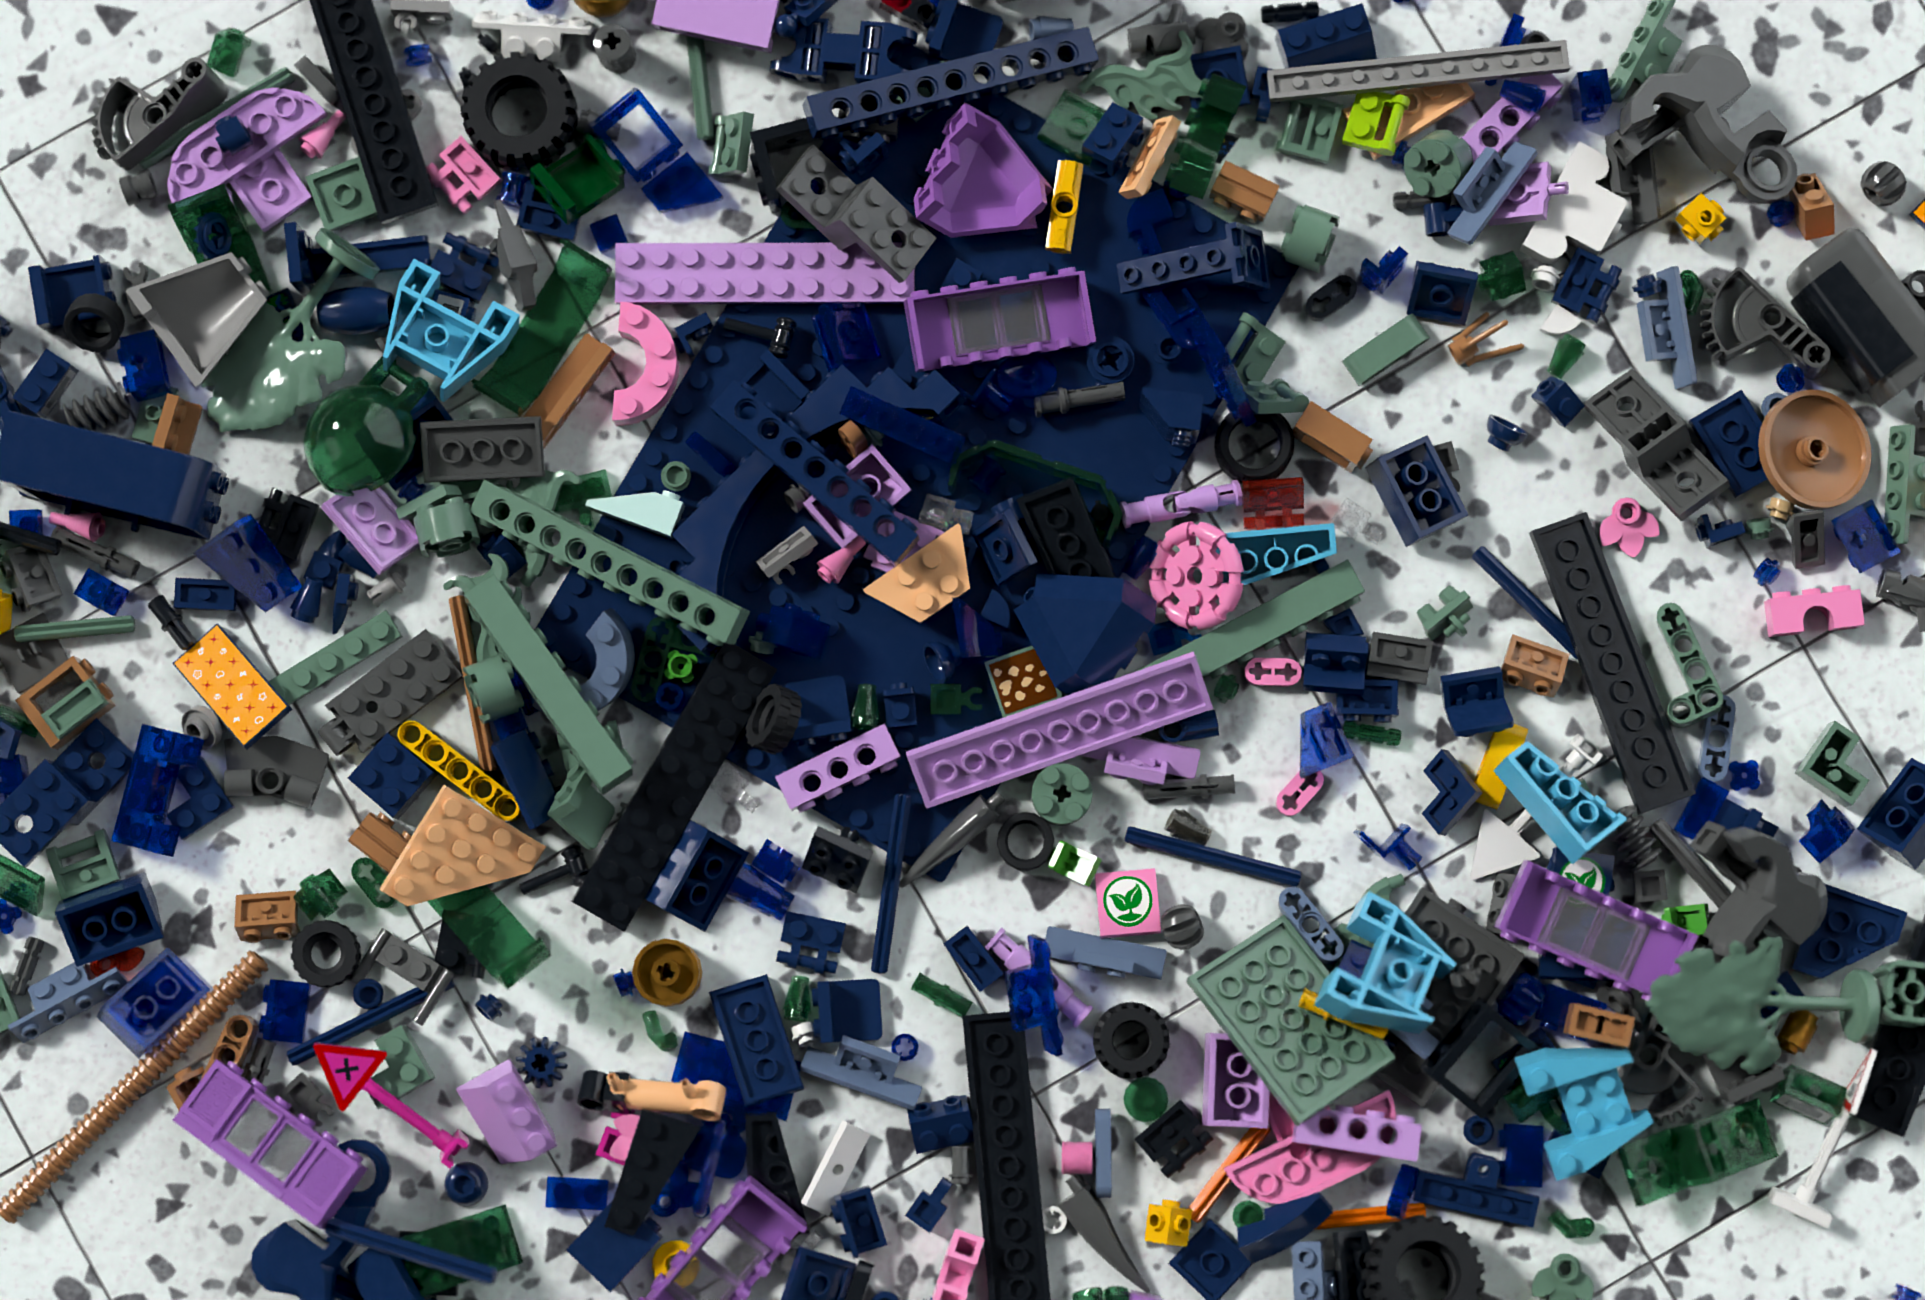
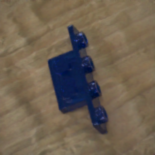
M1031 934L1027 936L1031 964L1004 972L1012 1029L1020 1032L1040 1026L1044 1050L1057 1057L1063 1054L1061 1045H1063L1064 1039L1058 1025L1059 1006L1054 998L1053 987H1055V978L1050 970L1049 963L1051 950L1045 939Z

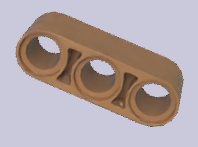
M235 1015L229 1018L201 1079L216 1059L224 1063L222 1055L227 1048H231L235 1053V1061L233 1063L242 1068L257 1035L258 1026L255 1019L247 1015ZM240 1020L245 1021L248 1025V1032L243 1037H239L235 1032V1025Z

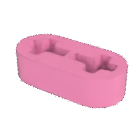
M1253 658L1244 668L1245 679L1255 686L1289 687L1295 685L1302 675L1299 663L1289 658ZM1258 663L1261 669L1271 670V674H1263L1260 680H1256L1255 675L1249 673V669H1254L1255 664ZM1288 664L1291 665V670L1296 671V675H1293L1290 681H1286L1284 675H1275V670H1284Z
M1307 766L1301 769L1278 794L1275 803L1277 810L1284 816H1294L1299 813L1321 789L1324 781L1322 772L1314 766ZM1312 772L1315 773L1317 776L1315 778L1316 787L1309 785L1302 791L1299 788L1305 781L1302 775L1304 773L1310 775ZM1297 791L1300 794L1294 802L1297 808L1294 810L1290 807L1285 810L1282 807L1285 803L1282 797L1284 795L1291 797Z

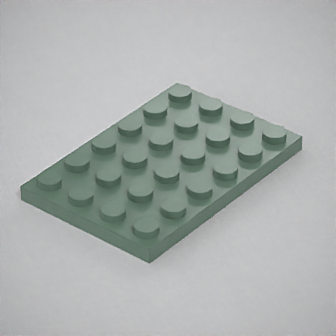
M1283 915L1189 976L1186 982L1298 1127L1393 1063L1396 1057L1381 1038L1329 1017L1327 1020H1323V1016L1298 1007L1304 989L1306 988L1318 994L1324 979L1330 973L1286 916Z

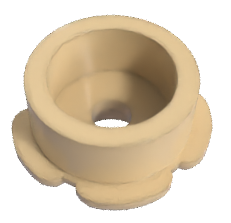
M1772 497L1770 504L1766 505V508L1771 510L1769 516L1787 521L1788 516L1795 514L1793 513L1795 504L1786 500Z

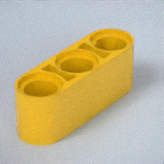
M1514 723V726L1492 733L1474 780L1483 792L1475 802L1495 810L1499 808L1507 787L1493 770L1509 754L1524 744L1528 728Z

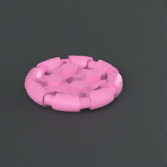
M1192 521L1176 525L1165 533V539L1163 541L1159 540L1152 552L1149 568H1152V579L1149 580L1153 599L1157 601V607H1162L1166 612L1165 617L1177 626L1189 630L1193 627H1197L1198 630L1213 628L1226 620L1228 612L1235 610L1241 598L1244 585L1241 583V572H1244L1241 556L1235 544H1230L1226 539L1227 534L1214 525L1205 522L1194 524ZM1196 536L1200 539V546L1196 545ZM1174 545H1177L1180 549L1177 554L1172 549ZM1217 548L1220 549V554L1215 551ZM1164 568L1167 569L1165 574L1166 580L1164 579ZM1196 568H1199L1202 573V580L1199 584L1193 578V572ZM1223 571L1229 572V583H1223ZM1175 595L1180 600L1176 605L1172 601ZM1218 598L1220 602L1219 605L1215 602ZM1195 606H1199V614L1195 615Z

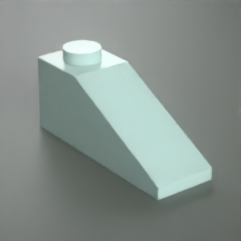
M663 490L662 494L649 492L589 499L585 505L591 511L672 540L674 537L671 534L675 531V526L680 521L685 508L684 503L679 501L681 496Z

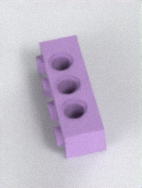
M1553 74L1521 77L1462 137L1472 151L1473 164L1487 147L1482 142L1483 136L1490 135L1495 138L1497 145L1490 148L1496 149L1498 154L1504 148L1508 150L1513 142H1519L1521 138L1518 134L1524 128L1530 130L1541 119L1538 114L1545 106L1550 110L1560 100L1562 96L1559 92L1563 84ZM1527 93L1533 94L1537 98L1538 103L1528 105L1523 100V95ZM1506 114L1513 115L1517 120V125H1506L1502 120V116Z
M882 724L775 776L790 809L792 811L798 809L799 813H802L816 806L814 802L816 799L825 796L829 800L843 793L841 787L853 783L854 787L870 780L869 774L880 769L881 773H885L897 767L896 761L901 759L885 724ZM864 749H871L875 752V760L870 765H863L858 760L859 753ZM837 762H843L848 766V773L843 778H835L831 774V768ZM811 775L819 777L821 781L819 789L814 792H809L804 788L805 779Z
M1336 1105L1335 1111L1323 1109L1298 1127L1294 1123L1292 1142L1417 1162L1422 1125L1414 1124L1415 1117L1397 1115L1396 1120L1384 1119V1112L1366 1110V1116L1354 1114L1353 1107ZM1325 1116L1331 1117L1335 1123L1334 1130L1329 1134H1324L1319 1129V1122ZM1355 1121H1360L1365 1127V1133L1360 1139H1354L1349 1132L1351 1124ZM1386 1126L1392 1127L1395 1131V1139L1390 1144H1385L1380 1139V1132Z

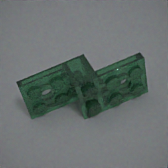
M1759 1098L1750 1099L1745 1103L1732 1106L1707 1117L1678 1123L1624 1144L1617 1149L1636 1207L1649 1204L1689 1187L1716 1182L1778 1157ZM1741 1129L1746 1135L1745 1143L1740 1139L1739 1133ZM1651 1160L1656 1166L1655 1175L1651 1173L1649 1168Z

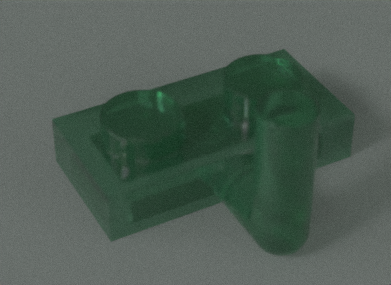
M606 469L579 475L582 479L580 485L570 481L564 483L554 512L561 513L578 508L580 523L583 527L591 529L594 526V520L591 510L585 506L587 500L613 497Z
M1521 1083L1503 1096L1518 1122L1523 1123L1540 1110L1544 1119L1561 1135L1569 1132L1570 1126L1554 1112L1550 1105V1102L1559 1097L1557 1087L1528 1096L1523 1083Z

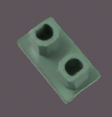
M1448 585L1438 595L1440 601L1445 605L1437 612L1428 603L1417 611L1425 634L1431 641L1441 633L1447 638L1455 632L1461 637L1467 634V630L1463 625L1471 620L1467 614L1473 608L1469 600L1470 596L1465 590L1460 593L1454 587Z

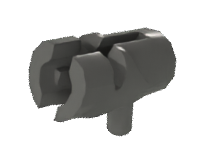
M1173 4L1168 21H1164L1160 25H1151L1149 23L1127 29L1131 60L1146 58L1148 50L1153 53L1154 57L1177 52L1182 46L1178 33L1182 30L1187 33L1192 44L1195 45L1194 27H1188L1187 21L1180 22L1184 9L1182 5Z
M1887 568L1883 569L1878 580L1876 597L1883 598L1900 607L1901 604L1909 605L1910 610L1917 613L1919 632H1925V579L1910 574L1903 579L1902 584L1901 572Z

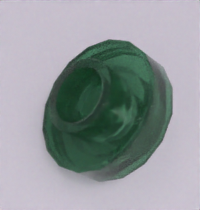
M1150 1077L1137 1078L1130 1082L1125 1089L1123 1096L1124 1107L1128 1114L1136 1120L1143 1122L1154 1121L1165 1112L1168 1104V1094L1163 1084L1158 1080Z

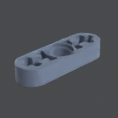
M1723 695V706L1728 708V712L1722 714L1721 723L1727 722V728L1723 725H1710L1711 721L1716 722L1718 720V713L1704 719L1698 773L1704 781L1709 783L1722 780L1728 771L1736 706L1734 701L1726 695ZM1717 696L1710 699L1706 707L1716 705L1718 702ZM1713 730L1721 731L1725 736V742L1721 747L1717 748L1709 743L1708 737ZM1707 750L1712 753L1723 752V757H1716L1715 765L1720 767V772L1715 773L1713 777L1710 776V771L1705 770V766L1711 764L1713 755H1706Z
M1296 887L1284 889L1278 901L1281 913L1286 916L1323 964L1332 965L1337 963L1341 959L1344 949L1341 939L1301 889ZM1289 896L1291 899L1297 897L1299 899L1297 906L1300 911L1303 912L1306 908L1309 911L1302 913L1296 920L1294 917L1298 916V911L1293 905L1286 906L1287 897ZM1308 918L1315 919L1319 923L1320 928L1315 933H1308L1302 927L1303 921ZM1324 932L1327 933L1323 939L1328 946H1336L1335 955L1333 956L1331 953H1323L1324 944L1319 938Z
M1095 1109L1096 1198L1112 1197L1110 1109Z

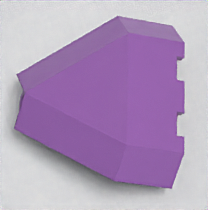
M964 103L946 121L942 133L946 135L940 150L934 149L925 170L930 173L924 189L918 187L914 196L916 219L950 238L1037 228L1035 216L1044 210L1047 205L1046 196L1053 188L1000 122Z

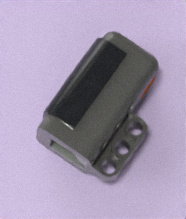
M1851 228L1837 235L1802 261L1788 276L1787 289L1793 297L1790 304L1809 329L1829 347L1831 357L1861 394L1867 392L1879 408L1925 374L1924 270H1917L1900 281L1894 270L1865 233L1859 229ZM1912 281H1918L1922 284V293L1916 292L1913 289Z

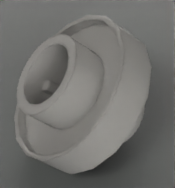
M197 705L185 711L181 721L182 730L187 740L193 746L201 750H207L220 742L223 732L219 718L211 709Z

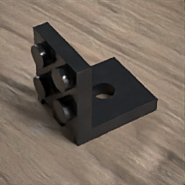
M806 118L750 132L755 153L749 154L755 177H762L763 180L758 182L757 185L763 206L769 205L772 214L782 211L783 208L779 193L776 190L777 186L768 154L822 140V137L812 139Z

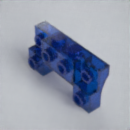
M142 724L111 841L165 856H174L181 828L166 824L165 821L180 765L197 769L204 739Z

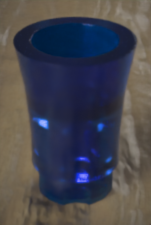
M745 860L725 898L747 905L768 917L772 915L781 921L795 895L784 891L785 887L759 872Z

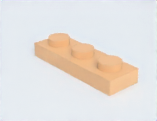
M1175 116L1158 118L1154 122L1118 192L1126 199L1144 196L1152 186L1151 180L1155 172L1163 165L1164 155L1168 147L1177 138V130L1181 121Z

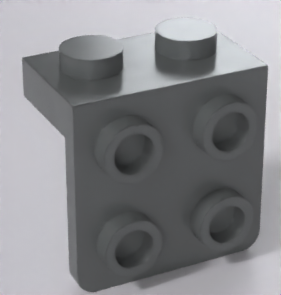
M1702 1054L1721 1098L1730 1104L1739 1105L1745 1103L1752 1098L1751 1094L1760 1090L1762 1092L1771 1091L1779 1086L1780 1081L1786 1079L1782 1068L1775 1063L1759 1074H1749L1746 1070L1740 1068L1741 1063L1745 1060V1056H1740L1729 1068L1721 1070L1713 1060L1707 1059L1706 1054Z

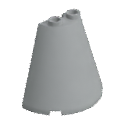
M232 252L130 287L125 291L157 332L196 388L201 386L267 302L266 298L270 295L260 280L254 283L248 275L253 270L243 256L237 260Z

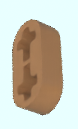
M849 420L838 429L840 441L853 459L868 448L866 437L853 421Z

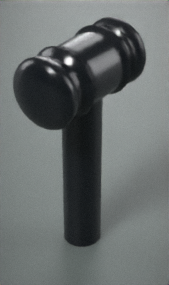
M726 317L723 329L772 341L770 342L771 347L768 350L776 358L786 359L797 323L790 318L779 317L777 318V325L774 330Z
M571 845L561 852V855L565 858V865L520 883L522 893L524 895L570 875L571 879L574 880V886L580 887L589 871L584 853L581 852V846Z

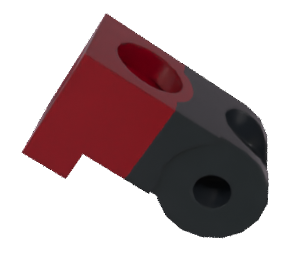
M881 0L879 8L884 11L893 13L923 31H928L936 17L937 7L928 0Z

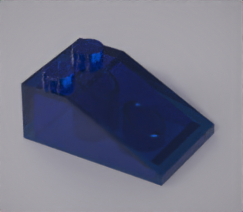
M167 947L105 1002L96 1017L140 1059L210 991V988Z

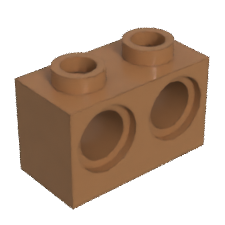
M1569 1003L1563 1034L1629 1048L1635 1017Z

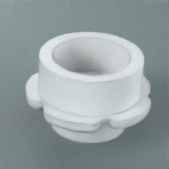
M1541 265L1532 270L1531 284L1538 290L1552 291L1555 289L1556 283L1560 282V277L1556 275V270L1550 266Z
M812 1021L801 1023L791 1029L793 1034L792 1042L799 1043L800 1047L812 1045L817 1041L814 1036V1022Z

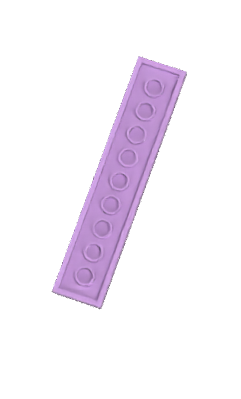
M615 243L616 304H620V301L633 304H904L906 298L911 297L910 293L915 291V268L905 281L898 283L857 243L842 250H839L833 243ZM893 243L898 248L902 245V243Z
M1193 651L907 751L906 755L927 809L1213 709Z

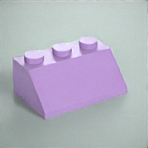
M873 444L846 466L849 470L847 475L855 482L858 478L865 482L872 489L869 494L877 501L883 498L894 506L912 490ZM837 484L832 489V495L838 498L845 496L848 492V486L845 484ZM812 496L803 502L806 510L842 549L858 537L853 530ZM861 503L855 508V514L859 517H865L871 512V506L867 503Z
M1206 1033L1202 1125L1268 1128L1269 1089L1227 1034Z
M511 1059L456 1088L501 1164L530 1161L557 1146L554 1131Z

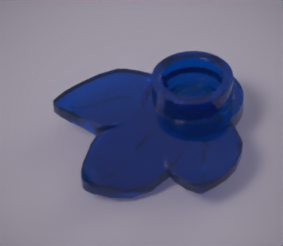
M681 1159L651 1207V1210L657 1216L669 1217L676 1213L678 1208L691 1207L703 1193V1184L688 1181V1167L684 1159ZM662 1197H669V1202L666 1205L659 1204Z

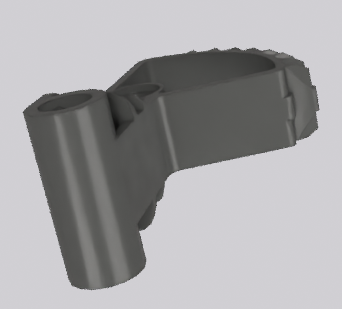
M197 57L187 60L181 69L182 76L176 81L173 79L171 85L164 88L163 92L158 96H151L121 77L116 79L109 78L111 84L109 88L101 87L105 95L103 97H96L100 106L92 108L93 113L97 117L91 119L92 125L95 127L91 132L95 137L93 143L98 149V155L105 160L112 159L120 168L126 171L133 169L182 126L221 105L229 94L227 85L201 58ZM128 93H132L135 97L128 104L123 117V132L130 146L117 155L112 139L113 121L122 100ZM163 117L160 122L156 123L159 118Z
M1740 267L1735 268L1724 280L1716 277L1713 278L1712 283L1718 289L1707 288L1706 294L1713 299L1704 298L1702 305L1710 309L1700 311L1701 317L1709 319L1700 322V328L1710 329V331L1702 334V339L1713 340L1706 345V350L1712 351L1717 349L1712 355L1713 361H1718L1721 358L1729 361L1766 341H1771L1800 368L1801 373L1806 378L1815 380L1825 374L1831 356L1829 347L1815 333L1783 308L1744 269ZM1735 278H1739L1748 286L1738 298L1732 313L1733 330L1741 344L1726 350L1716 332L1714 311L1724 289ZM1767 313H1775L1779 316L1780 322L1776 325H1769L1764 321L1763 317ZM1810 358H1812L1813 361L1815 360V358H1817L1820 360V363H1818L1817 360L1815 363H1813L1810 361Z
M1649 1011L1642 1031L1629 1051L1633 1062L1622 1065L1618 1074L1623 1088L1637 1094L1648 1095L1662 1092L1672 1086L1679 1079L1680 1075L1690 1084V1089L1674 1103L1659 1109L1648 1110L1651 1117L1655 1118L1657 1125L1662 1126L1663 1116H1666L1668 1121L1673 1123L1675 1118L1672 1113L1677 1111L1683 1118L1686 1116L1682 1109L1687 1105L1693 1111L1696 1107L1691 1101L1696 1098L1698 1101L1703 1102L1704 1098L1699 1094L1700 1087L1669 1057L1668 1050L1673 1042L1663 1032V1027L1658 1023L1656 1016ZM1644 1048H1652L1654 1051L1653 1058L1648 1062H1641L1639 1060V1054ZM1630 1109V1110H1631V1113L1640 1111V1110Z

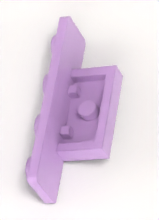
M1134 736L1079 756L1106 761L1104 773H1109L1114 778L1126 779L1129 777L1139 779L1140 782L1147 785H1156L1157 783L1164 784L1166 773L1195 778L1200 750Z

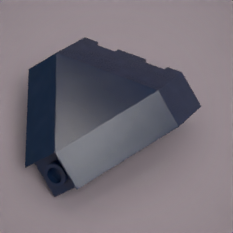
M1036 574L1035 587H1031L1026 591L1023 597L1024 603L1015 608L1014 612L1054 687L1066 695H1070L1113 680L1120 668L1126 670L1138 651L1134 647L1143 632L1149 634L1155 624L1157 601L1124 578Z

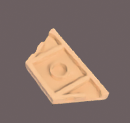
M957 523L901 562L897 567H894L863 589L865 594L921 624L969 591L970 583L960 524Z

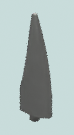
M997 791L986 801L980 794L926 848L901 879L899 886L903 888L925 875L986 830L1000 817L995 809L1005 801L1003 796Z
M1076 1175L1067 1179L1065 1182L1073 1194L1057 1205L1058 1208L1065 1214L1067 1220L1084 1240L1107 1263L1146 1293L1150 1292L1148 1285L1126 1253L1109 1218L1106 1207L1099 1198H1096L1093 1188L1089 1183L1083 1186Z

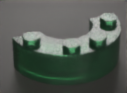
M1212 74L1209 79L1203 78L1197 95L1201 96L1196 109L1190 107L1184 124L1189 126L1185 137L1179 135L1173 151L1178 153L1175 164L1170 163L1165 176V180L1169 181V187L1203 200L1214 172L1215 162L1221 145L1236 115L1246 86L1216 74Z

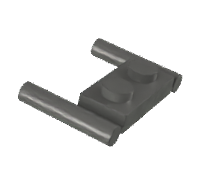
M382 928L350 980L357 984L365 979L373 964L377 961L422 991L427 992V997L412 1019L417 1024L423 1026L455 974Z

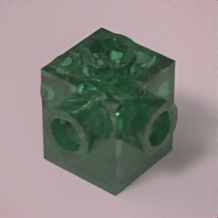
M1513 251L1494 255L1489 259L1479 261L1481 274H1478V284L1482 292L1487 291L1492 301L1505 299L1511 295L1527 291L1523 266Z
M329 868L317 876L311 874L299 883L301 889L293 898L299 908L312 921L321 915L327 918L339 908L337 903L348 891Z

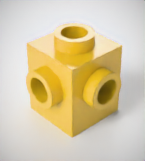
M1700 193L1679 213L1675 220L1683 227L1681 230L1689 240L1693 242L1696 240L1701 244L1706 238L1713 241L1724 230L1721 224L1726 217L1723 215V208L1716 201H1709Z
M1162 1199V1205L1149 1204L1144 1241L1187 1247L1192 1210L1180 1208V1202Z

